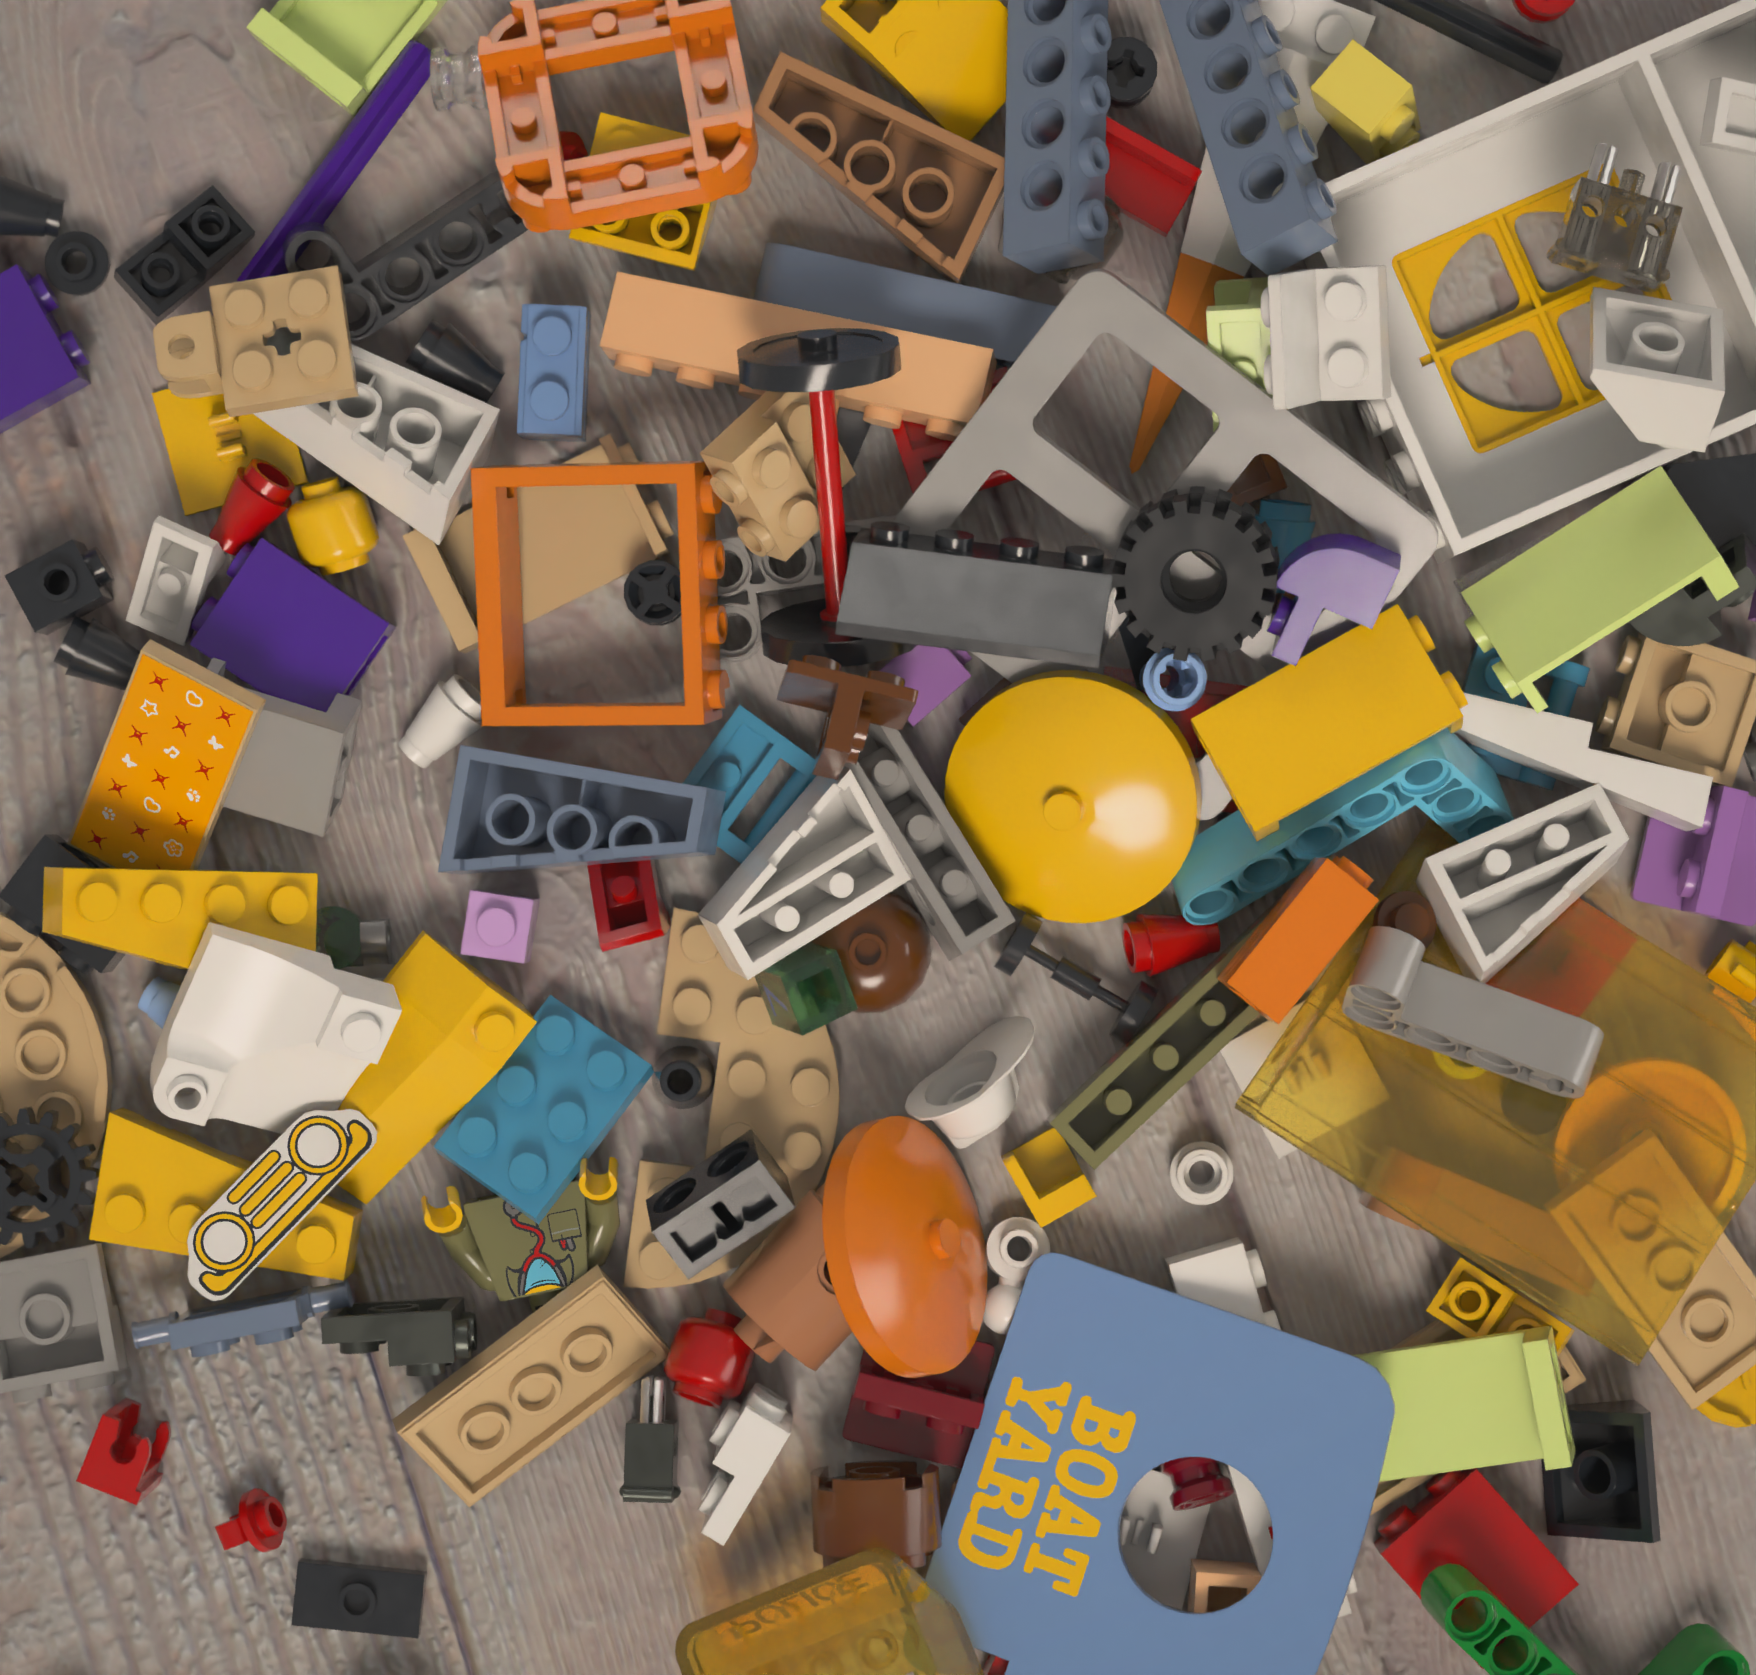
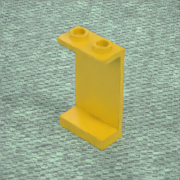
M1396 604L1378 615L1372 629L1360 624L1301 657L1296 666L1289 664L1191 719L1196 736L1256 841L1279 830L1278 821L1445 728H1448L1451 734L1462 728L1464 716L1460 709L1468 705V702L1458 682L1449 670L1441 675L1437 672L1427 654L1435 649V645L1426 627L1417 615L1407 619L1400 606Z

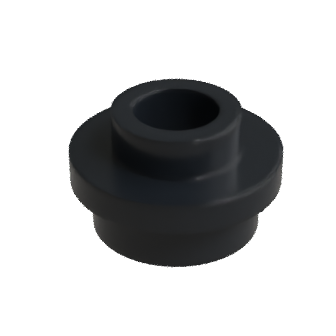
M72 231L60 235L51 243L45 256V270L49 280L57 289L69 295L84 296L95 292L104 284L110 270V258L105 246L96 237L86 232ZM73 252H83L87 258L85 269L78 274H70L66 269V259Z

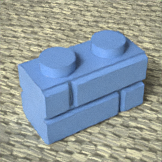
M522 304L521 332L524 335V340L520 343L517 434L522 439L586 442L591 314L587 307Z

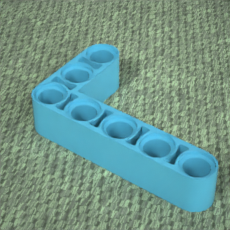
M1445 728L1278 821L1280 829L1259 841H1256L1240 811L1234 812L1196 836L1189 854L1171 881L1185 920L1194 925H1209L1226 919L1298 876L1314 857L1328 858L1414 805L1419 807L1459 843L1514 820V817L1494 769L1454 733L1451 734L1448 728Z

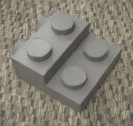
M97 1243L0 1262V1393L12 1391L14 1403L52 1396L50 1384L75 1379L77 1391L115 1384L113 1372L129 1367L118 1305L112 1306L102 1244Z

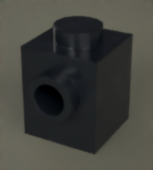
M73 539L5 575L34 632L49 635L73 622L75 616L81 618L114 600L107 587L108 583L114 581V576L102 553L97 547L88 550L84 543Z

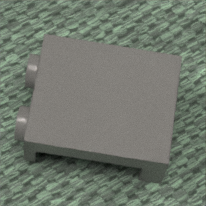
M213 658L206 669L224 677L226 661ZM245 688L266 699V702L223 807L324 837L342 803L362 700L337 693L328 711L323 712Z

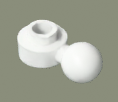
M1012 1217L999 1222L991 1229L985 1241L987 1264L999 1276L998 1285L992 1287L987 1292L983 1321L992 1331L998 1334H1008L1023 1289L1024 1280H1026L1031 1265L1041 1255L1050 1253L1049 1239L1043 1228H1040L1039 1224L1033 1220L1024 1217ZM1013 1237H1022L1029 1244V1255L1023 1261H1015L1008 1255L1007 1245Z

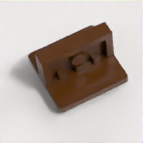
M805 655L802 658V662L789 660L779 686L777 700L826 712L812 774L838 780L845 763L856 765L859 753L863 751L870 723L902 730L916 705L919 691L904 687L905 679L895 674L882 671H868L866 677L840 671L841 664L832 659L816 655Z

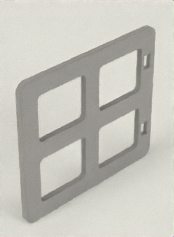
M1093 269L1079 277L892 521L909 526V534L935 537L936 531L949 529L992 472L1005 470L1107 547L1112 554V559H1114L1126 527L1131 520L1134 521L1141 508L1042 434L1036 428L1034 422L1035 416L1097 336L1103 333H1110L1211 409L1219 418V426L1167 492L1177 489L1178 495L1189 493L1191 486H1205V494L1217 496L1219 489L1228 491L1255 456L1259 454L1272 456L1371 532L1375 538V544L1401 555L1400 571L1380 613L1386 611L1430 559L1438 544V529L1429 515L1291 409L1275 410L1273 407V395L1268 394L1264 388L1125 281L1105 269ZM1190 551L1180 555L1170 567V580L1173 587L1179 594L1189 599L1206 598L1212 595L1221 583V570L1197 551ZM1115 603L1113 605L1110 637L1127 617L1125 612L1122 614L1118 613ZM1323 608L1300 658L1360 624ZM1273 609L1270 615H1266L1263 620L1262 629L1253 639L1249 635L1243 639L1242 647L1240 648L1241 651L1265 669L1267 676L1289 665V663L1272 656L1276 635L1267 632V628L1274 613ZM972 652L1011 683L1043 672L1057 670L1084 671L1086 668L1085 666ZM1205 752L1201 757L1194 758L1201 783L1202 807L1200 820L1214 818L1232 799Z

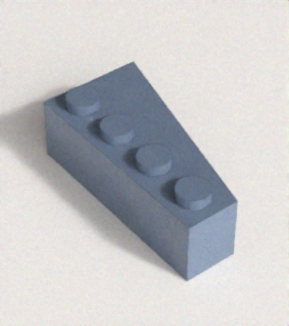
M460 745L438 872L463 875L715 855L726 792Z

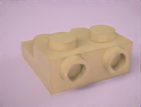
M766 391L702 450L700 455L713 476L710 479L713 491L724 503L729 505L740 525L737 528V533L743 544L760 557L767 555L786 562L820 530L809 392ZM839 443L842 487H844L856 474Z
M1640 632L1638 638L1627 635L1620 649L1615 667L1617 672L1625 674L1618 698L1609 695L1606 697L1596 722L1595 731L1605 735L1601 749L1641 761L1713 777V784L1732 788L1756 717V660L1706 643L1693 646H1672L1651 640Z

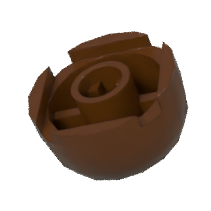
M892 892L805 944L806 966L816 988L834 1005L858 1014L883 1013L905 1003L923 984L931 962L930 935L920 913L902 896Z

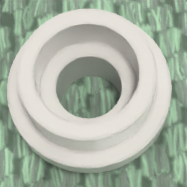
M1195 1141L1186 1144L1174 1155L1170 1164L1169 1176L1175 1192L1182 1199L1195 1205H1209L1219 1201L1227 1194L1233 1182L1234 1171L1229 1156L1222 1148L1211 1142ZM1197 1161H1206L1212 1166V1177L1205 1184H1196L1189 1177V1170Z

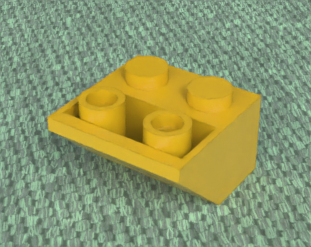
M600 112L589 156L689 137L690 135ZM717 200L571 229L569 239L695 271L713 219Z

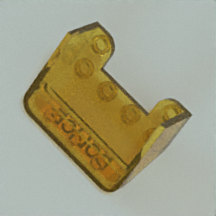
M880 1547L864 1550L695 1620L681 1630L675 1645L676 1660L682 1675H905L910 1672H914V1675H984L961 1616L954 1605L896 1553Z

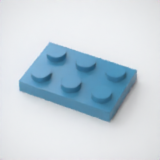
M552 995L547 998L533 1016L537 1023L499 1072L463 1107L434 1145L438 1154L538 1225L580 1171L581 1159L587 1158L588 1160L654 1073L650 1063Z

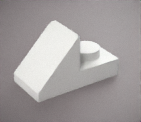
M158 515L153 522L126 621L185 646L194 633L191 624L201 609L207 586L225 562L226 555L218 541Z

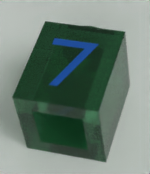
M809 942L755 975L772 1024L802 1036L858 1009L837 950Z

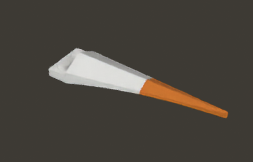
M1258 0L1262 14L1266 15L1273 23L1282 43V50L1276 53L1280 68L1289 74L1300 97V104L1294 107L1298 122L1307 128L1316 145L1328 122L1316 110L1310 87L1352 39L1361 46H1365L1376 16L1334 0ZM1246 75L1239 81L1238 85L1242 83ZM1264 129L1258 133L1255 140L1262 135ZM1205 147L1200 168L1202 173L1197 181L1166 314L1207 345L1206 309L1207 306H1215V283L1219 280L1243 279L1251 262L1240 253L1207 147ZM1283 183L1274 190L1272 196L1281 189ZM1155 366L1152 369L1129 464L1131 474L1140 469L1183 390L1181 386Z

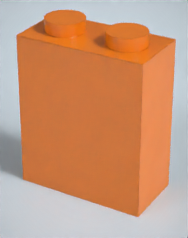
M1335 856L1332 861L1328 858L1314 857L1218 975L1217 979L1266 1019L1279 1025L1379 901L1377 897L1367 890L1374 880L1344 856L1341 858Z

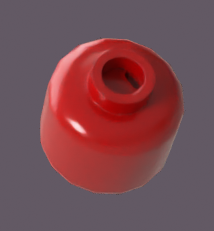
M708 1308L704 1318L688 1317L679 1323L664 1364L666 1376L675 1383L672 1389L674 1394L712 1408H720L723 1400H733L742 1394L756 1353L733 1330L742 1320L741 1318L721 1310Z

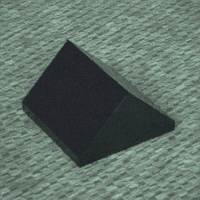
M1635 1400L1567 1405L1575 1446L1572 1467L1546 1470L1544 1459H1541L1547 1535L1645 1543L1661 1541L1651 1412Z

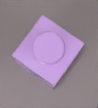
M479 889L470 890L460 954L523 964L530 962L540 899Z

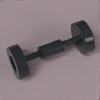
M1026 912L1004 946L994 967L1011 976L1024 955L1052 971L1053 973L1050 978L1088 1001L1094 996L1120 1011L1109 1035L1126 1045L1145 1018L1155 1000L1158 989L1141 980L1128 1000H1124L1099 985L1102 979L1064 956L1058 961L1031 945L1043 921Z

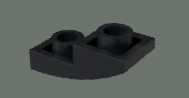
M212 185L166 221L161 234L116 268L114 279L157 325L199 290L241 251L255 236V231Z

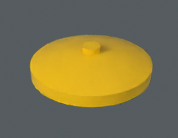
M1080 670L1043 672L1018 680L1001 689L977 710L960 733L950 755L945 775V807L1002 899L1024 912L1051 921L1065 923L1101 922L1125 915L1145 905L1157 896L1178 873L1192 848L1200 823L1202 796L1199 772L1192 751L1178 726L1162 708L1155 705L1141 691L1120 680L1094 672Z

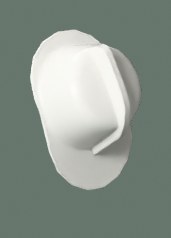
M1022 1016L1005 1018L978 1034L943 1067L922 1080L908 1095L905 1108L909 1117L919 1121L932 1120L942 1133L946 1135L950 1143L958 1149L970 1146L997 1129L1012 1113L1017 1102L1019 1085L1014 1068L1026 1055L1033 1042L1035 1027L1031 1020Z

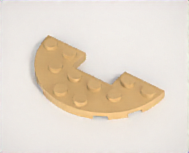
M674 907L657 1034L720 1042L704 1161L752 1129L787 1175L796 1205L810 1189L816 1190L831 1155L838 1125L840 1102L839 1074L834 1047L826 1024L814 999L802 981L783 960L776 962L747 980L728 969L698 916L700 912ZM764 986L787 1007L788 1012L769 994L777 1015L774 1016ZM641 1159L623 1287L646 1289L676 1287L700 1282L723 1274L741 1265L785 1216L688 1280L652 1233L646 1199L696 1166Z
M0 911V1113L6 1112L12 1118L14 1124H17L19 1109L32 1106L37 1122H40L47 1111H58L57 1128L62 1130L73 1123H78L81 1128L74 1139L77 1146L94 1144L96 1150L90 1156L84 1158L86 1167H94L105 1139L112 1100L111 1059L100 1016L80 978L67 961L58 954V951L40 935L38 937L32 935L17 925L8 915ZM23 1134L13 1136L9 1140L12 1143L17 1142L26 1150L36 1149L46 1139L36 1135ZM64 1159L61 1163V1183L69 1190L70 1172L67 1161ZM32 1164L24 1168L18 1167L24 1174L23 1179L19 1183L22 1189L27 1190L35 1186L39 1187L34 1180L39 1172L36 1165ZM34 1205L22 1206L12 1214L18 1218L28 1220L42 1219L50 1216L46 1212H40ZM18 1233L12 1243L7 1245L0 1244V1258L24 1246L22 1233Z

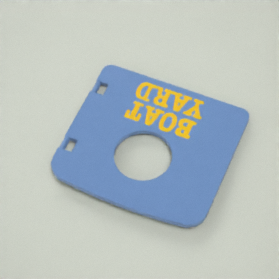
M1051 1252L1041 1255L1033 1262L1028 1271L985 1399L979 1429H975L941 1530L942 1546L933 1553L906 1634L904 1647L907 1657L916 1667L935 1675H984L968 1669L975 1648L1008 1660L1009 1663L1005 1675H1316L1350 1584L1380 1481L1395 1416V1402L1390 1384L1378 1368L1354 1355L1063 1253ZM1203 1457L1230 1465L1254 1484L1269 1510L1273 1528V1546L1266 1571L1256 1587L1247 1596L1224 1609L1194 1613L1177 1610L1160 1603L1146 1593L1136 1582L1123 1557L1120 1543V1522L1127 1498L1136 1484L1153 1468L1178 1458Z

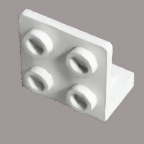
M1386 265L1309 268L1268 276V288L1263 290L1261 296V317L1265 327L1270 328L1271 354L1266 357L1264 363V384L1268 394H1273V407L1275 410L1291 409L1319 401L1376 400L1391 397Z

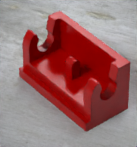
M125 1397L102 1414L76 1482L138 1505L159 1486L163 1473L158 1472V1469L171 1438L169 1422L163 1421L156 1430L155 1441L152 1444L148 1437L142 1439L138 1434L133 1435V1429L140 1420L142 1404Z

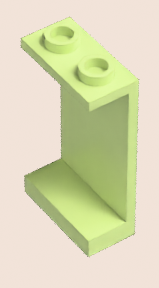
M1659 466L1468 587L1461 594L1474 615L1464 620V623L1484 654L1495 648L1502 659L1491 667L1512 699L1523 693L1538 714L1548 707L1534 684V681L1699 577L1703 579L1716 601L1739 588V585L1662 466Z
M1552 1325L1354 1355L1378 1368L1390 1384L1395 1402V1416L1379 1482L1544 1459L1546 1470L1572 1467L1575 1446Z

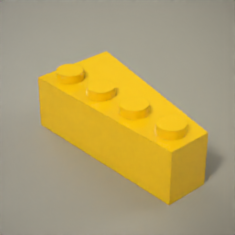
M44 867L42 932L188 970L209 922L316 952L318 873Z
M124 1107L111 1111L108 1117L89 1240L189 1256L187 1239L191 1228L253 1163L201 1143L196 1138L180 1131L166 1128L145 1119L144 1116ZM326 1195L257 1267L344 1281L354 1271L363 1210Z

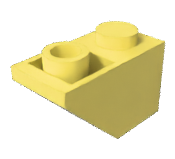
M1354 39L1351 40L1310 87L1316 110L1366 165L1413 145L1420 139L1418 131L1421 126L1412 85Z

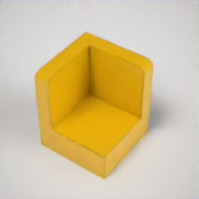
M1054 1127L1049 1128L1001 1156L1004 1165L1040 1228L1096 1197L1095 1192L1064 1138Z

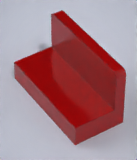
M1106 116V147L1109 153L1110 164L1108 172L1105 174V204L1166 237L1194 189L1202 170Z

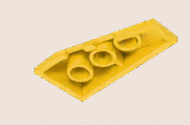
M422 930L383 980L385 983L394 985L402 1012L378 1064L370 1063L364 1069L338 1108V1110L353 1109L361 1112L377 1131V1140L372 1149L337 1184L366 1205L499 1072L537 1023L521 1001L424 930Z

